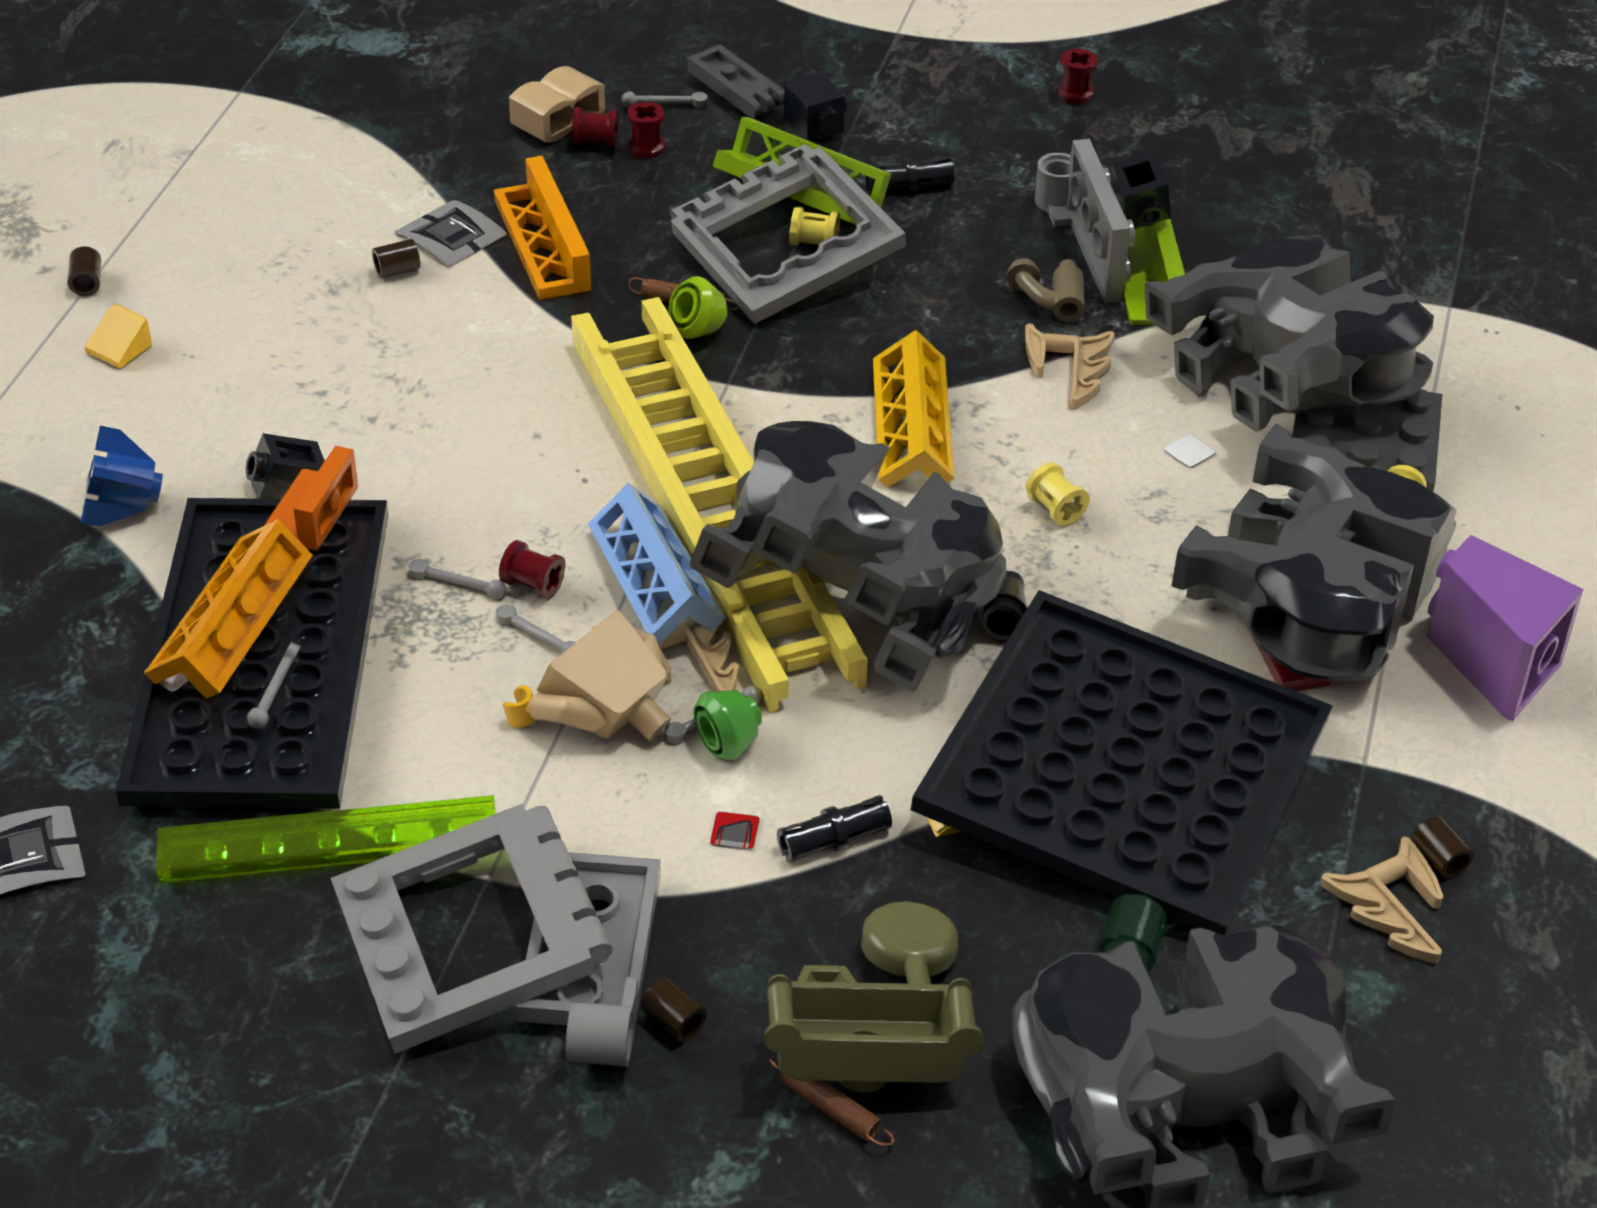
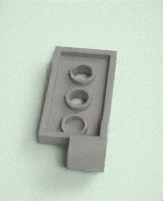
M1090 139L1073 140L1071 155L1066 153H1050L1038 160L1035 204L1040 209L1048 212L1054 227L1071 225L1104 304L1122 302L1124 283H1129L1131 275L1127 254L1128 247H1132L1135 242L1134 225L1131 219L1126 220L1123 213L1121 196L1119 193H1114L1111 187L1110 172L1108 168L1102 167Z
M569 852L578 872V878L581 879L590 900H603L611 904L604 910L596 911V917L599 918L609 939L612 953L608 958L594 964L596 973L517 1004V1022L567 1026V1062L628 1067L661 876L660 859ZM535 917L526 960L549 951Z

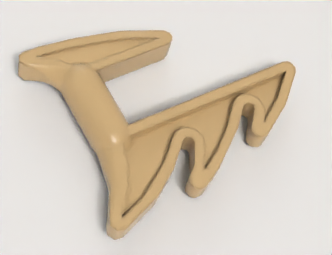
M1029 323L1026 325V352L1029 363L1037 377L1043 376L1045 352L1074 354L1070 398L1071 409H1077L1100 391L1101 381L1098 378L1111 367V357L1104 355L1114 343L1115 332L1108 331L1097 336L1078 337L1075 335L1042 333L1033 324Z
M693 619L682 622L659 645L668 676L665 682H671V667L661 650L686 642L714 691L736 690L739 675L738 663H731L725 670L731 652L732 634L724 632L722 638L713 644L718 627L711 632Z
M1402 837L1399 852L1396 856L1365 871L1349 875L1324 873L1322 875L1320 885L1338 898L1355 905L1351 911V917L1354 920L1389 934L1388 945L1391 948L1429 963L1437 964L1442 953L1441 948L1385 886L1405 877L1432 908H1440L1443 893L1437 877L1410 838Z

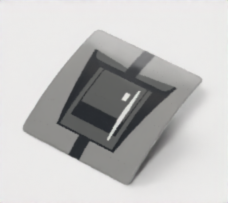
M456 200L444 204L395 231V233L408 239L412 238L414 242L431 252L447 267L454 265L507 235L499 225L486 215Z
M69 806L33 809L0 817V894L48 881L85 876V869Z

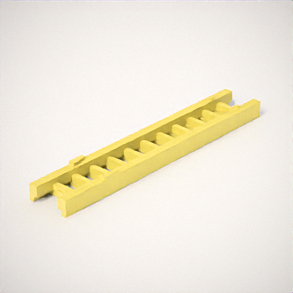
M659 297L642 300V320L650 334L608 343L607 340L603 339L589 312L571 316L573 345L654 498L662 506L692 558L702 529L707 524L721 529L730 526L735 516V510L701 518L697 511L735 502L738 480L747 471L752 469L754 461ZM665 359L664 362H660V363H655V364H651V365H647V366H642V367H638V368H634V369H629V370H625V371H621V370H620V369L627 368V367H632V366H636V365H641V364H645V363H649V362H654V361H658V360ZM679 386L681 387V389L674 390L640 399L635 398L636 396L645 395ZM690 415H697L696 418L666 424L654 428L651 427L652 424L678 419ZM712 443L714 446L670 458L666 455L667 453ZM728 471L730 474L728 477L684 487L682 481ZM765 560L757 564L755 568L772 564L773 562ZM801 566L796 574L783 568L780 571L736 581L729 588L702 575L726 616V619L721 624L725 632L732 634V645L752 683L760 689L762 701L768 713L777 711L779 701L789 697V679L785 673L835 660L847 683L852 681L856 689L866 687L868 658L829 593L826 581L811 574ZM798 594L802 601L801 603L754 615L749 607ZM816 627L821 635L776 648H771L767 640Z

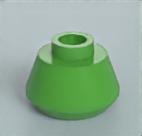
M737 690L706 691L699 696L693 709L695 725L706 748L715 757L729 761L737 759L757 738L758 726L762 723L761 712L754 699L750 696L744 697Z

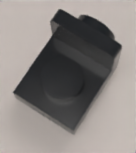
M263 433L256 451H252L248 455L245 467L246 478L251 481L257 499H269L276 480H284L292 484L302 469L319 471L325 459L317 441Z

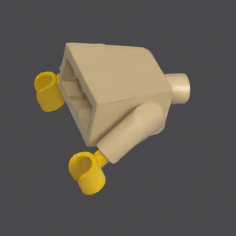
M618 609L597 626L592 627L591 631L549 663L537 688L539 693L533 696L528 686L520 685L513 692L516 703L508 701L503 703L507 721L513 727H526L536 720L558 722L594 732L599 737L605 739L612 737L630 722L647 740L652 741L665 729L672 719L654 702L668 677L657 639L651 633L633 628Z

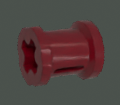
M1070 49L1065 51L1061 56V66L1064 68L1063 81L1059 86L1058 96L1069 103L1082 104L1089 102L1093 99L1094 86L1092 85V74L1098 66V57L1095 53L1086 49Z
M638 102L631 105L627 110L628 121L632 124V136L628 140L629 152L640 158H654L661 155L666 148V141L661 136V123L665 120L664 108L654 102Z
M575 107L572 122L573 145H581L582 142L607 143L608 148H616L619 125L618 110H611L609 114L584 112L583 108Z
M514 540L506 548L501 558L499 579L508 585H513L516 582L535 589L538 596L549 599L556 594L564 579L565 558L557 554L548 557L530 550L525 542Z

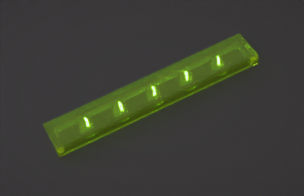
M494 795L158 828L157 874L159 883L374 862L496 814Z

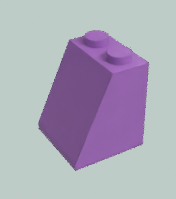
M1470 535L1456 551L1449 549L1438 565L1436 576L1441 578L1439 589L1433 595L1428 606L1427 613L1432 616L1427 637L1503 717L1513 722L1562 665L1584 589Z

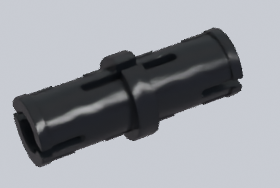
M950 157L915 162L913 158L903 159L902 163L873 166L891 173L886 191L906 189L907 193L916 192L917 188L953 185L955 179L954 165ZM865 175L866 188L868 193L871 194L876 179Z
M877 795L840 809L831 806L822 809L821 814L812 819L778 828L777 841L782 855L786 856V861L791 863L807 857V855L833 848L836 852L843 850L849 846L851 841L869 834L891 829L892 816L887 802H883V797Z

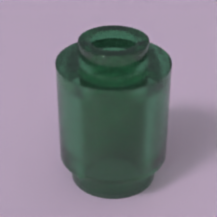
M1141 894L1123 895L1115 899L1109 910L1099 945V953H1107L1125 942L1134 941L1146 971H1150L1156 963L1167 921L1163 908L1150 897Z

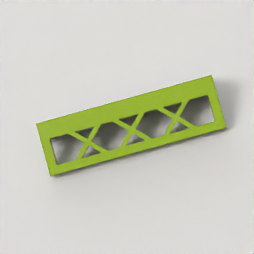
M742 117L733 150H717L713 167L741 178L743 174L767 163L768 161L766 160L770 158L780 166L778 160L779 156H781L780 152L791 146L797 148L807 144L813 150L820 145L752 118ZM752 130L762 134L768 148L767 152L758 157L746 153ZM775 140H778L782 143L777 145ZM820 146L847 174L846 168L854 171L848 174L853 180L862 175L876 179L870 198L881 208L891 173ZM818 183L789 196L791 199L831 214L832 211L839 212L840 219L855 225L857 224Z

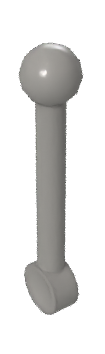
M629 91L625 92L621 98L622 104L627 108L638 102L691 104L696 108H704L707 106L708 101L707 94L703 92H695L692 96H636V94Z
M416 559L409 563L410 577L415 580L430 577L487 592L489 597L493 599H500L506 594L507 588L501 580L486 582L429 567L428 562L423 559Z
M505 604L496 609V618L499 624H513L556 648L561 654L576 643L575 641L564 642L517 615L516 608L513 605Z
M293 642L290 643L258 707L249 711L247 721L253 728H263L268 723L269 715L267 711L301 646Z
M748 686L743 690L742 694L744 697H752L757 705L761 702L762 693L759 688ZM694 719L684 724L679 722L669 723L665 727L666 741L673 745L683 743L686 740V734L697 729Z

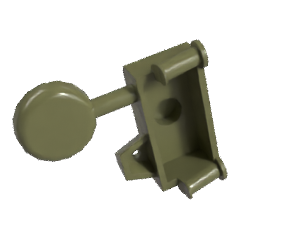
M908 901L888 903L878 907L865 919L860 945L865 957L882 970L894 975L906 976L907 984L857 983L846 966L804 965L797 981H791L788 976L783 974L772 976L768 981L766 992L770 1026L764 1033V1039L768 1049L777 1053L779 1073L787 1078L796 1080L838 1081L845 1088L862 1093L875 1092L883 1088L887 1082L940 1083L952 1081L960 1077L964 1057L972 1056L982 1049L984 1036L980 1028L976 1027L972 1001V984L970 981L959 978L953 980L949 985L931 984L930 976L947 970L956 960L959 933L952 920L938 909L922 903Z

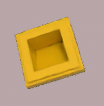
M113 304L107 310L85 345V352L120 369L152 346L147 319L118 304Z

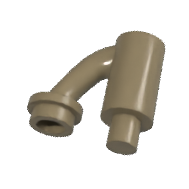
M1027 258L1017 259L1008 268L1007 282L1010 287L1018 291H1024L1036 304L1052 310L1058 320L1071 323L1083 317L1085 313L1084 274L1073 260H1063L1054 271L1052 277L1053 291L1039 283L1040 270L1032 260Z

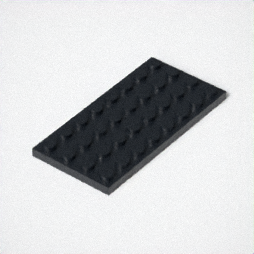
M187 499L146 669L239 538L263 527L281 499ZM387 500L349 501L318 551L308 549L313 556L219 694L206 699L189 681L176 691L171 692L159 683L154 684L144 674L116 788L119 806L340 809L389 516ZM293 642L301 646L267 711L269 715L268 723L263 728H253L247 721L249 711L258 707L290 643Z

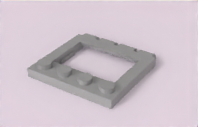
M807 144L799 146L779 156L780 166L771 160L741 176L743 185L737 179H733L704 194L706 203L699 197H696L670 211L673 234L730 298L739 305V308L754 324L907 246L905 232L820 146L813 150ZM815 183H818L857 223V229L854 233L845 237L835 235L819 243V248L815 253L808 256L795 255L781 262V267L777 272L771 275L758 274L752 278L740 267V261L720 239L712 236Z
M519 804L331 878L395 1054L596 973L594 964L608 958L612 953L609 939L599 918L596 917V911L581 879L578 878L575 865L564 842L561 840L558 828L546 806H536L525 811L523 804ZM505 849L549 951L437 995L398 891L421 881L427 883L478 863L477 859Z

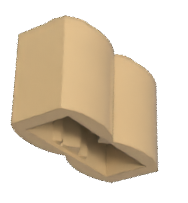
M558 67L544 76L540 82L526 83L510 95V123L544 142L557 141L572 131L575 107L583 108L584 112L604 113L605 85L572 67Z

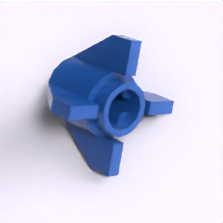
M100 425L95 450L106 452L107 455L106 457L93 456L86 480V494L96 495L98 500L85 498L80 523L98 527L145 511L148 501L157 503L163 480L162 473L154 472L155 461L120 429Z

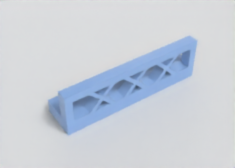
M628 482L588 523V526L646 632L656 637L659 645L688 616L713 632L726 619V616L702 575L691 568L689 564L691 556L662 506ZM624 513L619 531L609 533L607 529ZM639 542L634 560L625 561L630 544ZM655 570L650 588L641 589L646 571ZM673 599L674 604L657 621L662 600Z

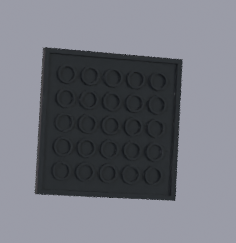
M1038 590L913 794L910 810L1189 928H1203L1226 935L1325 728L1333 705Z

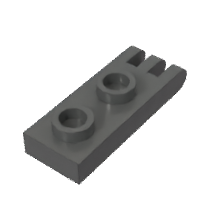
M721 44L687 57L688 72L751 118L760 115L762 111L768 112L774 109L775 105L777 107L784 105V89Z

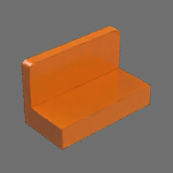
M335 446L319 471L302 469L265 525L280 519L307 549L318 551L358 489L354 449Z

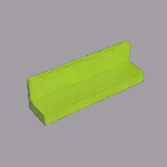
M1171 219L1158 222L1152 226L1134 229L1135 242L1132 247H1128L1127 254L1130 263L1129 283H1124L1123 288L1124 303L1131 325H1154L1146 319V282L1159 281L1167 283L1171 278L1185 274Z

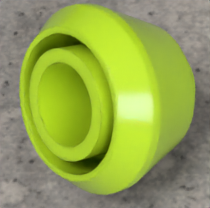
M694 276L676 287L670 298L668 314L681 336L692 339L715 333L727 318V305L723 294L708 280Z

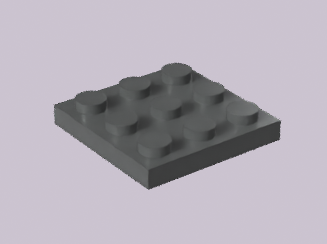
M1420 389L1407 399L1386 404L1311 410L1303 414H1295L1292 438H1301L1309 443L1323 447H1335L1353 461L1384 471L1396 465L1411 466L1423 474L1426 479L1427 488L1434 491L1443 394Z

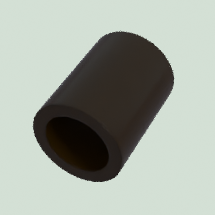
M412 238L372 248L374 267L380 279L420 269L419 252Z
M82 246L75 248L69 256L67 284L73 293L80 296H90L96 293L100 287L102 259L99 252L91 247Z
M1434 816L1422 822L1412 835L1411 841L1445 879L1458 876L1473 861L1474 852L1440 816Z
M666 977L655 981L646 990L640 1003L641 1010L679 1042H686L695 1036L702 1028L707 1017L705 1008Z

